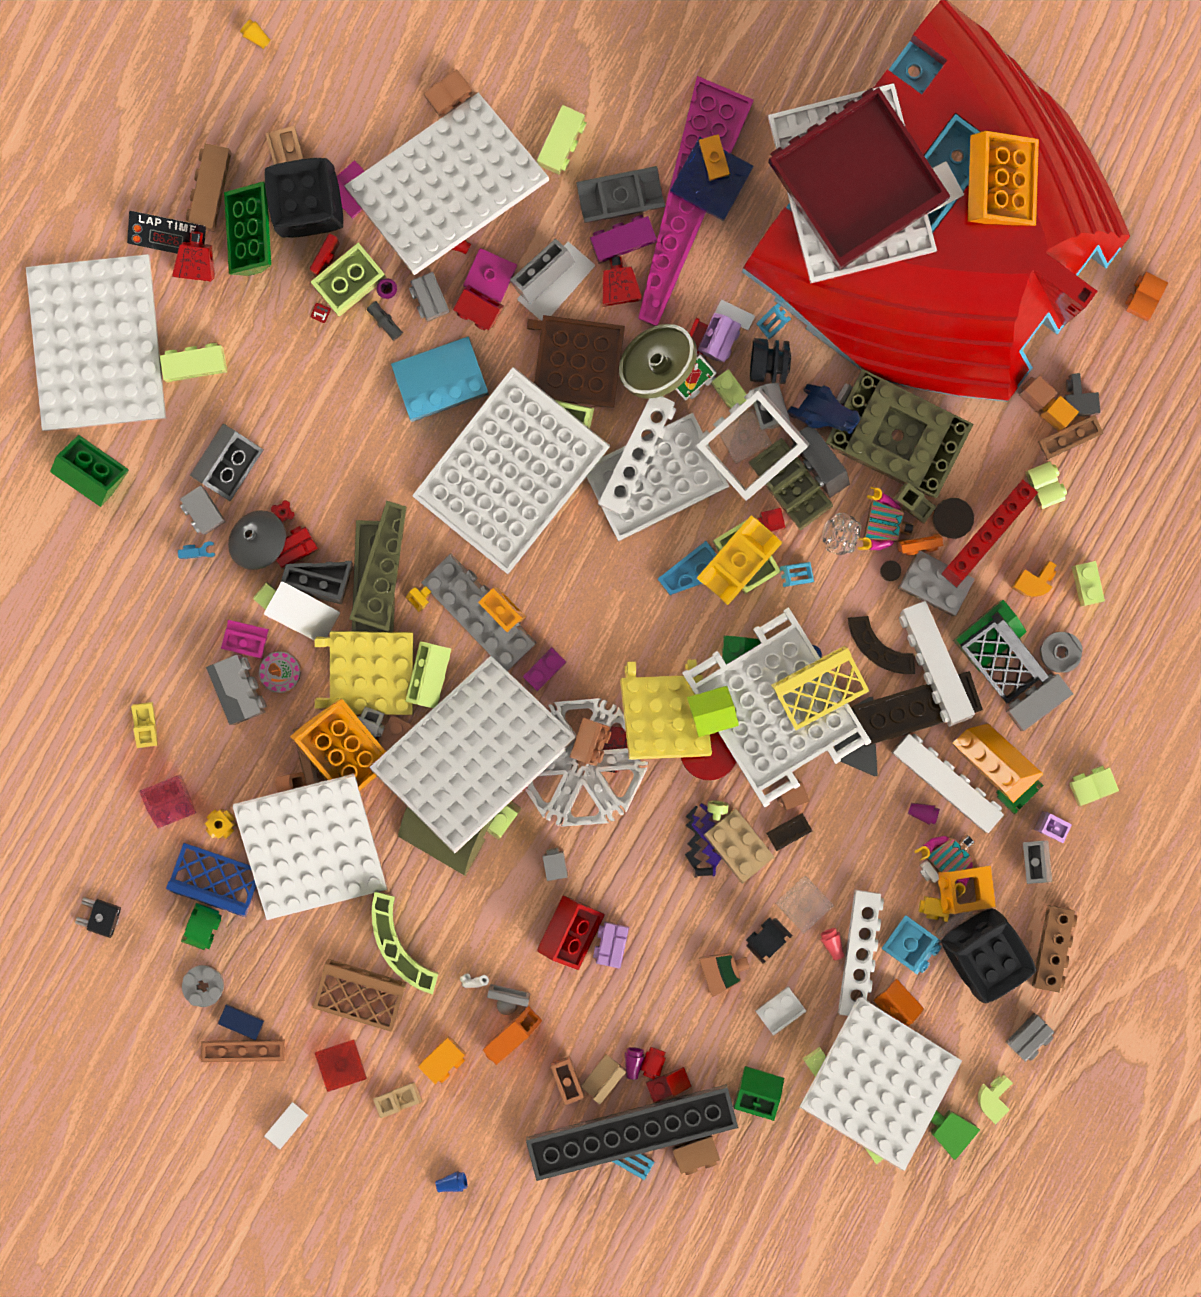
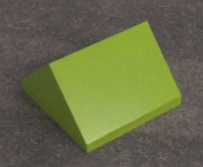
M728 686L687 697L698 737L739 726Z

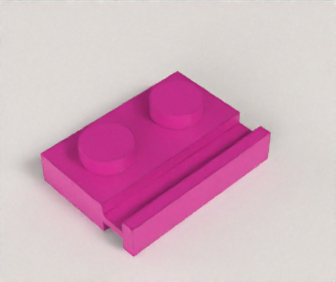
M228 620L221 649L262 658L269 629Z

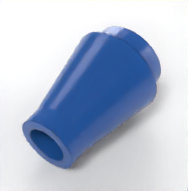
M459 1171L435 1182L438 1193L463 1192V1189L468 1187L465 1173H460Z

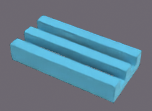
M779 303L773 306L756 323L768 339L776 335L791 320L789 316H784L786 313L784 309L782 311L779 310L781 307ZM775 313L777 316L764 326L763 323ZM780 319L781 323L769 332L768 330Z
M810 562L780 567V571H784L781 577L786 581L783 583V587L814 582ZM803 567L807 569V571L790 573L789 569ZM808 575V579L791 581L792 577Z
M643 1154L635 1156L649 1163L647 1167L631 1157L623 1158L644 1170L642 1174L620 1160L612 1161L643 1180L646 1179L651 1167L655 1163V1161Z

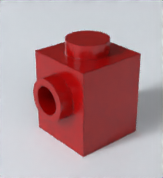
M781 508L761 512L760 517L757 518L771 532L786 528Z

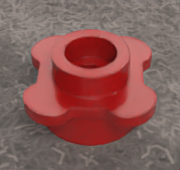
M284 500L282 504L271 507V512L282 522L288 519L292 520L295 516L294 512L291 511L290 502Z

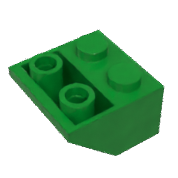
M745 1066L734 1100V1109L774 1121L785 1078Z

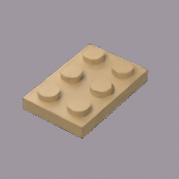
M734 809L704 834L708 842L741 883L748 880L774 858L773 854L737 809Z

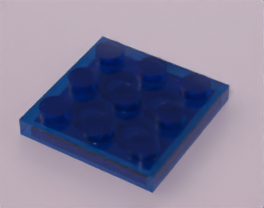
M699 136L670 192L724 221L754 166L723 149L730 175L710 181L699 145V140L703 138Z

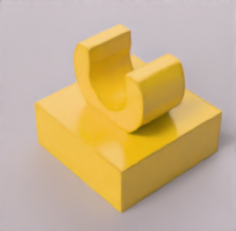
M427 586L421 591L414 587L405 598L420 612L429 603L426 598L431 591Z

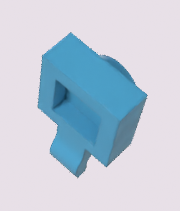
M205 542L201 548H195V545H185L182 550H178V558L214 557L215 553L207 552V547L213 546L214 542Z

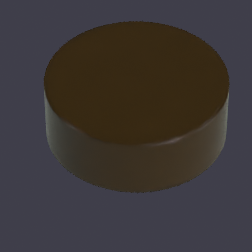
M886 561L880 568V574L884 580L894 581L900 577L901 567L896 561Z

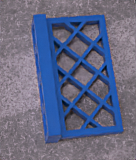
M183 843L166 890L246 918L256 889V883L253 880L245 884L241 873L247 870L252 871L250 865ZM186 849L195 851L198 859L187 864L184 859ZM198 853L204 854L205 856L200 858ZM213 857L217 866L206 871L202 860ZM200 861L204 872L193 877L189 866ZM228 863L233 864L237 872L226 877L221 867ZM237 866L242 867V868H245V869H242V870L239 871V869H238ZM186 868L191 878L184 882L176 880L178 871ZM219 868L224 879L212 883L208 873ZM206 875L210 885L203 889L199 888L195 879ZM239 875L243 886L232 890L228 880ZM193 881L194 886L187 883ZM225 881L230 892L224 895L217 894L214 886ZM252 885L249 891L247 886ZM243 888L246 889L248 894L245 903L237 901L234 895L235 892Z

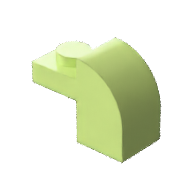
M1005 1075L995 1078L991 1083L992 1087L990 1089L983 1084L978 1092L980 1109L995 1125L1010 1110L999 1099L1013 1084Z

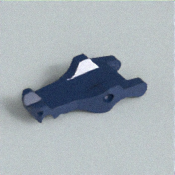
M807 384L803 389L808 394L799 408L790 406L787 411L792 418L804 422L811 428L831 426L841 431L845 430L849 434H851L861 420L857 411H851L841 405L831 389L825 385L821 387Z

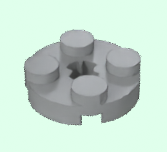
M1067 632L1052 633L1045 638L1040 647L1042 662L1048 669L1056 673L1072 671L1081 661L1082 645L1073 634ZM1059 646H1061V649L1065 647L1067 650L1065 651L1066 656L1064 658L1058 657L1056 654Z
M207 965L196 966L183 977V995L193 1006L207 1007L214 1004L221 997L224 990V980L220 972ZM203 980L204 983H208L209 988H206V992L198 989L199 981Z

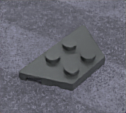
M868 697L854 706L873 701V697ZM858 732L835 745V751L837 752L860 737ZM876 744L867 747L862 745L841 758L840 762L872 776H878Z

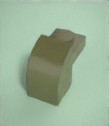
M904 483L893 499L902 510L907 511L922 523L927 521L936 508L934 504L924 498L925 495L909 483Z

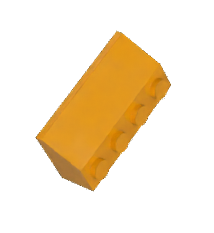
M989 723L966 729L953 742L958 752L1012 803L1043 775L1035 765Z

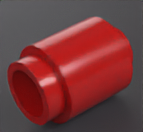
M653 1047L646 1051L640 1069L644 1071V1076L655 1079V1076L660 1077L666 1057H664L666 1052Z

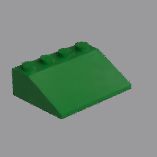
M264 181L224 192L229 275L251 276L262 273L271 266L268 202Z

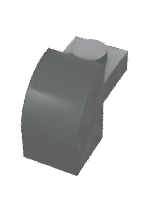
M1080 373L1071 374L1069 379L1066 380V390L1070 392V395H1065L1063 398L1079 411L1078 416L1098 415L1100 413L1099 392L1082 394Z

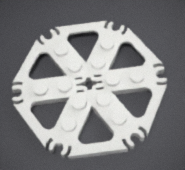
M601 698L553 702L557 710L552 704L548 705L551 709V714L575 737L577 735L565 718L566 712L574 709H591L593 714L590 720L610 728L612 724L620 723L626 732L624 713L621 708L618 707L617 712L613 714L617 706L613 704L610 710H606L607 701L603 700L599 707ZM573 743L537 776L563 775L550 802L546 803L543 801L534 787L533 781L525 789L543 818H545L548 811L546 820L550 821L553 815L557 816L556 825H560L563 818L562 827L609 823L606 815L610 821H615L612 816L613 811L617 810L620 815L624 814L620 805L627 812L647 771V768H639V765L646 766L648 762H641L640 759H629L628 748L602 750L604 751V757L597 766L586 764V766L579 768L577 760L570 758ZM631 770L634 776L626 794L623 797L616 796L601 772ZM583 785L599 808V812L595 816L574 817L571 813L573 804Z

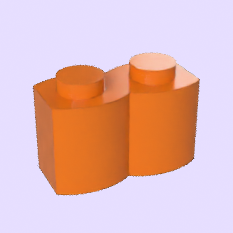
M1145 272L1143 276L1139 275L1134 283V286L1137 287L1134 294L1130 293L1125 301V304L1128 305L1125 311L1148 322L1168 282L1148 272Z

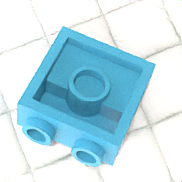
M905 915L881 949L918 975L919 972L923 973L926 971L930 964L927 961L931 955L936 956L942 946L939 945L941 943L940 939Z

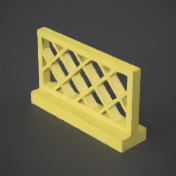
M846 646L831 652L771 685L795 730L869 692ZM849 661L852 667L849 675L839 673L841 664ZM826 672L834 674L831 685L820 682L822 674ZM837 675L848 678L845 690L834 687ZM851 679L859 681L863 689L855 693L848 691ZM807 682L816 684L812 695L802 692L803 686ZM819 685L830 688L826 699L816 697ZM833 689L844 692L842 699L837 703L830 701ZM789 692L796 693L797 697L794 705L786 703L783 695ZM800 695L811 698L808 709L797 706ZM814 699L825 702L822 711L815 712L811 710ZM796 709L807 712L805 720L798 724L794 719Z

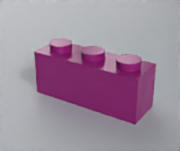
M643 215L632 218V222L625 225L621 222L613 225L609 231L605 232L603 229L594 232L593 237H590V242L598 263H603L610 258L619 257L656 243L657 238L649 217L643 218Z

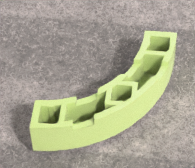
M375 891L372 902V925L382 956L394 972L403 980L419 990L433 994L438 972L422 966L406 952L397 936L393 921L395 896Z

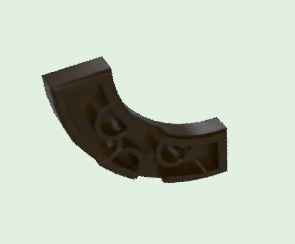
M869 616L847 618L854 642L870 661L891 672L915 674L913 653L897 652L882 644L871 628Z

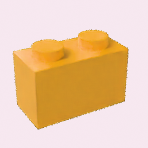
M1059 396L1056 399L1052 398L1042 408L1044 412L1040 416L1059 432L1067 427L1079 411L1062 396Z
M448 1036L418 1065V1068L434 1084L438 1081L442 1084L450 1076L448 1072L453 1067L457 1069L464 1063L465 1059L463 1057L466 1053Z

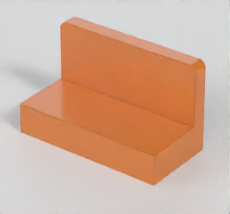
M895 979L886 990L877 995L873 1000L883 1012L907 1027L914 1023L924 1010L922 1005L898 979Z

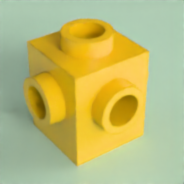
M215 809L206 817L208 821L205 823L207 826L205 830L212 838L217 837L220 839L224 837L226 839L235 831L233 829L237 825L234 821L235 817L228 810L221 809L217 811ZM218 820L223 824L221 828L215 825Z

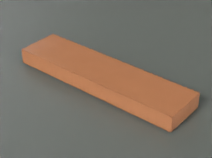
M285 1040L201 1041V1062L285 1061Z

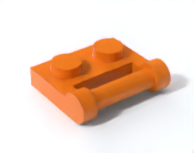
M938 533L931 534L929 537L897 541L898 552L906 553V555L918 554L919 550L925 549L927 552L939 550L938 547L944 546L943 538Z

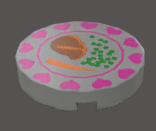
M286 652L269 654L263 659L259 668L261 682L272 692L283 693L289 691L297 685L300 679L301 670L297 660Z

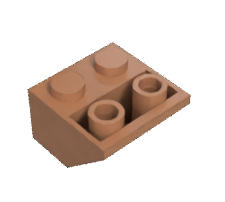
M583 718L570 758L593 766L601 763L604 757V751H602L604 744L608 743L611 736L610 727Z

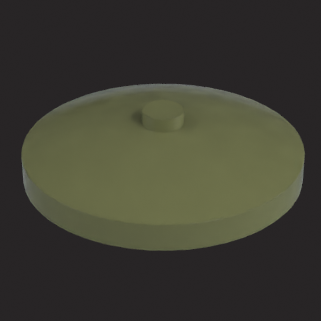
M662 324L645 330L631 341L621 357L619 376L623 385L633 395L646 399L661 397L672 392L688 378L695 366L697 359L696 343L691 335L678 325Z

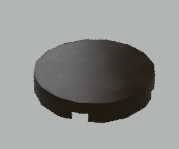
M959 498L943 500L936 506L933 513L935 530L941 536L950 539L965 536L974 524L972 508L966 501Z

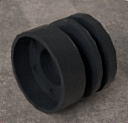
M754 338L751 353L750 381L764 382L766 373H769L771 383H775L776 375L780 374L779 383L785 384L791 366L789 341H783L782 350H780L779 340H775L773 349H769L768 339Z

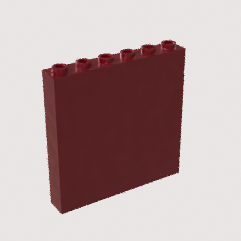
M879 87L875 90L870 88L861 95L862 98L857 102L851 100L843 106L844 110L837 114L836 111L825 118L826 122L823 124H814L806 130L808 132L806 135L794 137L788 142L790 145L786 148H777L770 153L771 157L768 161L839 271L950 198V194Z

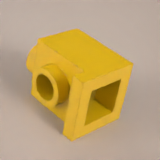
M924 896V900H920L918 912L927 914L926 918L938 920L940 916L942 921L948 922L949 914H943L941 899Z

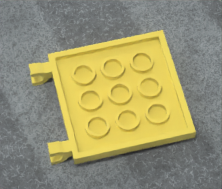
M330 631V637L316 636L315 647L330 646V698H316L315 708H328L342 698L354 714H362L364 708L368 707L385 713V715H413V703L405 702L413 672V632Z
M696 659L688 660L687 664H685V670L689 671L696 667ZM627 662V666L624 667L626 678H621L620 684L629 759L711 756L710 734L698 737L687 697L693 696L695 693L685 677H636V662ZM703 675L695 676L693 678L696 683L701 681Z

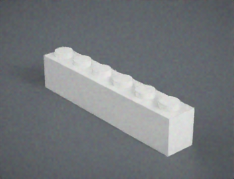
M926 601L903 609L899 617L900 624L908 632V642L911 647L915 648L917 653L915 655L916 661L925 671L924 679L932 687V697L942 710L940 715L943 722H947L950 727L971 719L975 712Z
M915 733L912 736L906 734L891 753L985 833H989L1003 817L1002 807L995 801L990 803L985 799L986 794L978 787L976 789L972 788L969 785L971 781L963 774L958 776L953 771L955 767L948 761L942 762L938 759L939 754L933 748H925L922 745L923 740Z

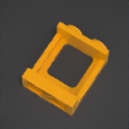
M499 587L492 588L478 602L506 632H509L517 623L527 617Z
M974 866L969 869L938 872V885L940 887L943 914H957L996 907L991 866ZM973 877L976 902L958 904L955 881L957 879Z

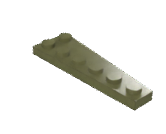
M386 500L352 608L350 620L385 631L390 630L407 510L406 506Z

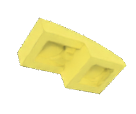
M153 702L133 704L131 709L136 747L157 746Z

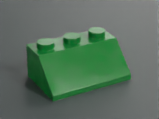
M80 435L72 440L56 456L50 470L53 475L100 507L113 495L129 471L128 468Z
M1004 600L996 603L953 640L979 672V668L960 644L992 621L993 618L991 616L999 612L1018 638L1027 632L1017 615ZM992 628L988 631L986 638L996 639V629ZM974 642L967 648L970 651L979 652L980 642ZM985 643L983 652H993L995 643ZM999 644L997 653H1003L1008 648V644ZM982 656L981 665L987 666L990 664L992 657Z

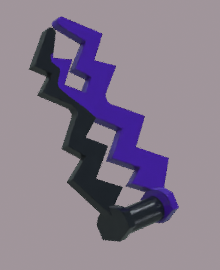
M702 803L699 806L707 813L700 820L704 826L700 829L694 825L700 819V817L694 816L698 806H695L687 814L686 817L691 821L685 825L695 833L693 838L687 843L692 849L685 854L693 867L694 878H697V876H715L716 866L722 859L720 855L712 851L714 848L704 836L716 823L708 820L713 813L708 812L707 806ZM700 838L709 843L702 851V853L710 857L705 861L711 865L708 868H697V865L702 861L693 857L702 848L695 843Z

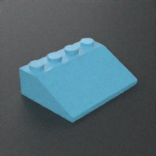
M469 337L391 364L411 422L489 395Z

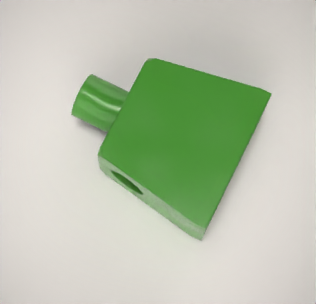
M936 1110L931 1120L935 1125L931 1133L954 1160L958 1158L980 1131L976 1125L951 1110L947 1111L944 1116Z

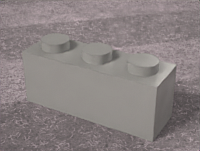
M554 239L510 281L517 292L531 304L566 272L575 261L569 251L557 239Z
M1049 674V677L1043 681L1042 685L1038 688L1035 686L1031 687L1025 692L1026 697L1021 700L1017 698L1008 705L1010 708L1006 712L1020 731H1025L1073 695V692L1059 674L1054 676Z

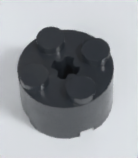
M769 917L761 925L762 931L758 934L753 932L746 939L748 942L746 947L762 964L766 962L763 959L766 955L770 958L786 943L784 939L786 936L789 938L793 936L777 918L772 920Z

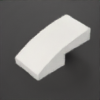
M292 1102L264 1137L280 1150L308 1115Z

